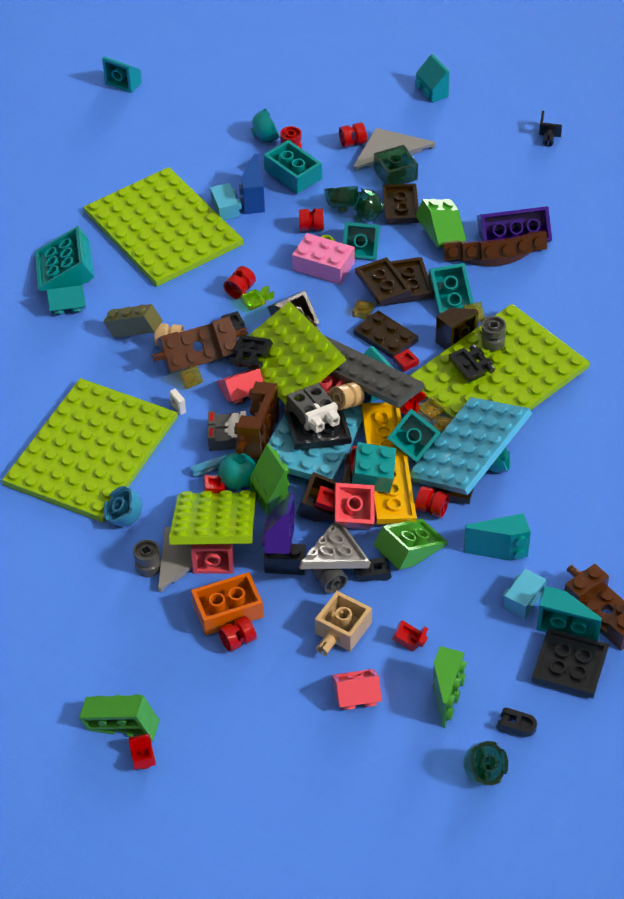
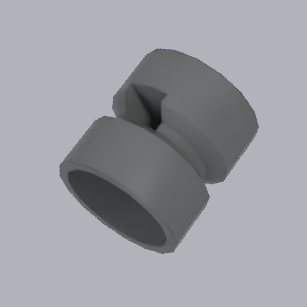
M489 316L483 320L482 345L485 349L497 351L505 346L506 323L503 318Z
M152 540L139 541L133 548L136 571L143 577L156 576L160 572L161 566L159 546Z
M311 569L326 593L339 591L348 581V577L342 569Z

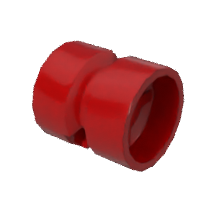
M362 122L352 124V127L349 125L339 127V138L343 148L353 146L354 143L357 145L367 143V132Z
M287 126L280 131V144L289 140L302 149V135L299 128Z
M323 208L313 209L312 211H309V209H299L300 231H310L311 228L314 231H324Z
M240 266L224 282V290L230 297L240 299L255 284L256 277L249 268Z
M422 486L416 497L415 510L423 513L430 511V515L442 518L447 510L450 495L441 491L435 493L434 489Z
M247 616L235 620L233 625L229 623L218 628L220 639L228 652L240 648L242 643L246 645L257 639L256 631Z

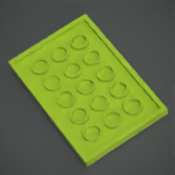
M290 301L249 335L252 337L268 338L273 342L266 358H259L258 360L263 362V367L256 369H260L264 382L278 384V397L285 405L287 394L301 389L304 391V388L320 383L347 360Z
M225 490L220 493H212L211 491H202L201 493L184 491L178 493L169 536L170 545L252 543L256 492L243 490L240 493H232Z

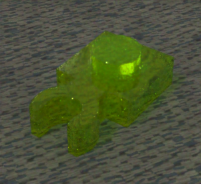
M269 286L263 287L259 292L257 289L241 295V301L250 311L265 305V300H272L274 298V292L269 293Z

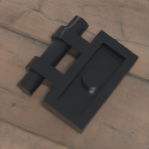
M241 335L233 349L237 355L236 357H231L229 362L236 367L262 368L263 362L258 360L259 358H266L273 342L268 338Z
M475 344L470 346L469 352L464 347L449 354L450 362L468 383L483 377L484 370H487L490 374L495 371L493 362L486 358L482 349L477 348Z

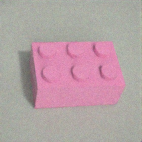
M306 233L292 254L294 271L340 285L355 263V247Z

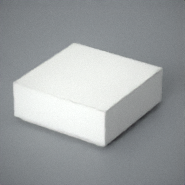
M176 389L171 390V405L178 414L186 413L185 399Z

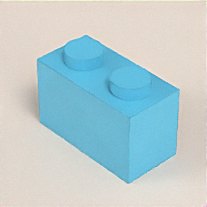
M230 183L210 187L211 200L217 214L223 220L240 217L241 202L240 199L237 200L236 190L232 189Z
M524 569L521 575L518 574L515 577L512 587L505 590L502 597L504 599L503 608L525 619L543 595L546 579Z

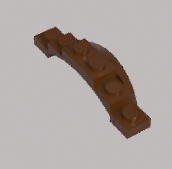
M528 232V234L488 241L457 240L443 242V259L445 261L458 259L479 266H499L513 263L524 258L534 250L547 249V232Z

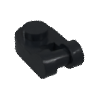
M387 558L369 559L371 562L369 568H354V576L360 581L377 579L387 581L392 577L388 569Z
M507 707L502 709V718L498 720L496 725L498 731L504 733L511 732L524 737L535 734L537 720L534 716Z

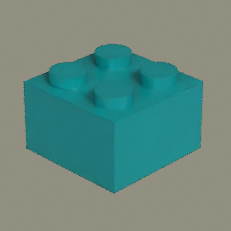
M357 442L351 484L374 485V491L390 493L394 480L396 448Z

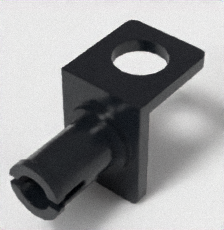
M542 111L539 135H544L543 145L547 146L549 141L550 147L554 143V137H561L562 125L543 123L544 111Z

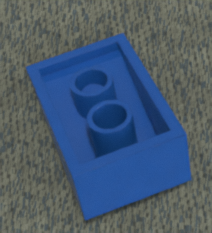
M255 153L241 177L242 184H239V193L242 195L239 199L242 208L244 207L245 214L265 212L264 185L258 153Z

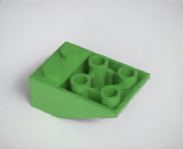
M270 444L265 446L249 478L250 491L256 492V500L267 516H270L271 511L289 495L288 487L290 486L287 479L289 469L285 463L281 462L277 450H273Z
M440 646L434 660L432 688L441 726L445 728L447 720H452L454 703H458L460 691L458 690L460 686L463 687L466 679V674L464 673L467 662L464 661V652Z

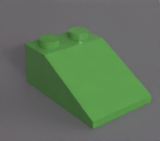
M422 199L416 217L437 248H443V242L466 241L459 210L452 200Z
M421 518L417 519L416 522L406 521L382 526L374 546L396 568L401 570L415 566L445 547L448 542Z

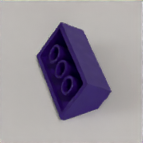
M548 206L480 214L477 216L481 241L512 238L536 231H546L547 241H552Z
M290 493L271 511L269 518H266L263 534H261V547H265V553L290 554L295 531V493Z

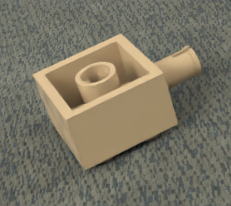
M336 591L315 618V634L323 638L319 645L316 646L317 652L321 654L324 651L322 656H327L335 644L351 652L372 624V608Z

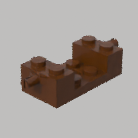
M230 316L197 328L160 336L157 342L161 352L152 354L151 357L153 362L163 359L169 375L236 355L233 349L238 342V337L248 335L246 327L235 330ZM194 342L202 344L201 351L198 352L193 349Z
M255 381L253 388L249 390V400L252 401L250 415L253 416L241 415L239 422L235 423L234 433L237 434L235 452L237 454L244 453L252 459L259 460L265 446L269 442L280 411L278 384Z
M571 564L566 571L574 578L565 584L564 591L602 618L600 633L620 651L623 650L624 600L608 587L609 575L596 564H593L584 571H579ZM609 609L612 613H603L602 610Z

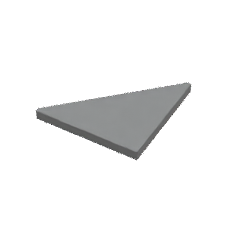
M375 128L354 164V171H358L361 167L378 165L385 160L392 161L401 158L405 154L422 152V149H432L435 147V142Z
M334 522L316 542V545L307 553L306 557L301 561L299 568H369L371 562L346 527Z
M165 527L158 584L159 592H163L165 587L186 575L187 571L193 568L192 544L170 545L171 527Z

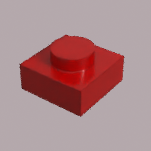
M409 349L393 356V362L403 372L419 365V359Z
M204 475V491H211L212 493L225 491V486L219 476Z
M320 486L314 506L333 512L335 509V491Z

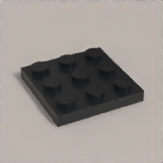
M284 406V415L294 450L351 444L352 437L343 410L337 411L340 416L339 425L333 427L326 423L324 429L316 433L313 429L307 431L304 425L300 423L298 417L293 412L290 413L286 406Z
M548 628L531 682L594 699L609 644Z

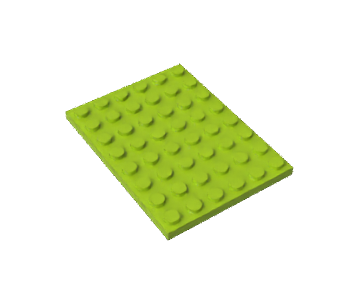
M170 167L83 206L84 212L156 287L244 244V239Z
M511 304L495 315L503 318L506 323V342L502 349L490 351L483 347L481 325L410 376L424 383L422 392L426 394L425 400L452 421L471 397L526 407L532 410L590 367V362L515 305ZM475 344L477 348L482 349L484 356L493 362L495 371L490 374L487 370H484L483 377L468 383L450 362L449 354L464 347L469 352L470 346Z
M80 378L2 479V483L4 486L104 523L106 520L103 513L104 504L111 499L110 493L118 487L125 486L128 488L178 418V412Z

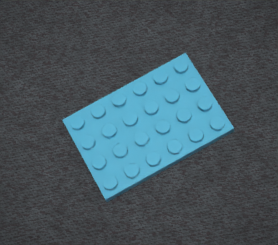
M361 405L343 410L352 437L351 444L294 450L285 415L282 417L268 444H270L273 450H277L281 462L287 465L289 474L310 479L312 473L315 472L335 480L363 425Z
M471 397L410 471L411 482L468 495L532 415L530 408Z

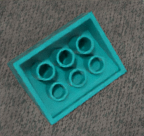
M79 226L35 251L39 291L80 286L94 278L90 240Z

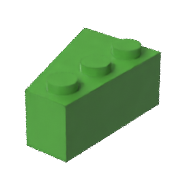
M139 694L86 697L79 716L80 721L88 731L114 735L115 731L127 733L129 738L134 737V735L149 734L151 741H154L160 721L144 695Z

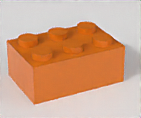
M249 572L191 590L192 605L205 636L218 632V628L230 623L233 625L235 620L243 616H247L250 621L264 618L263 602Z

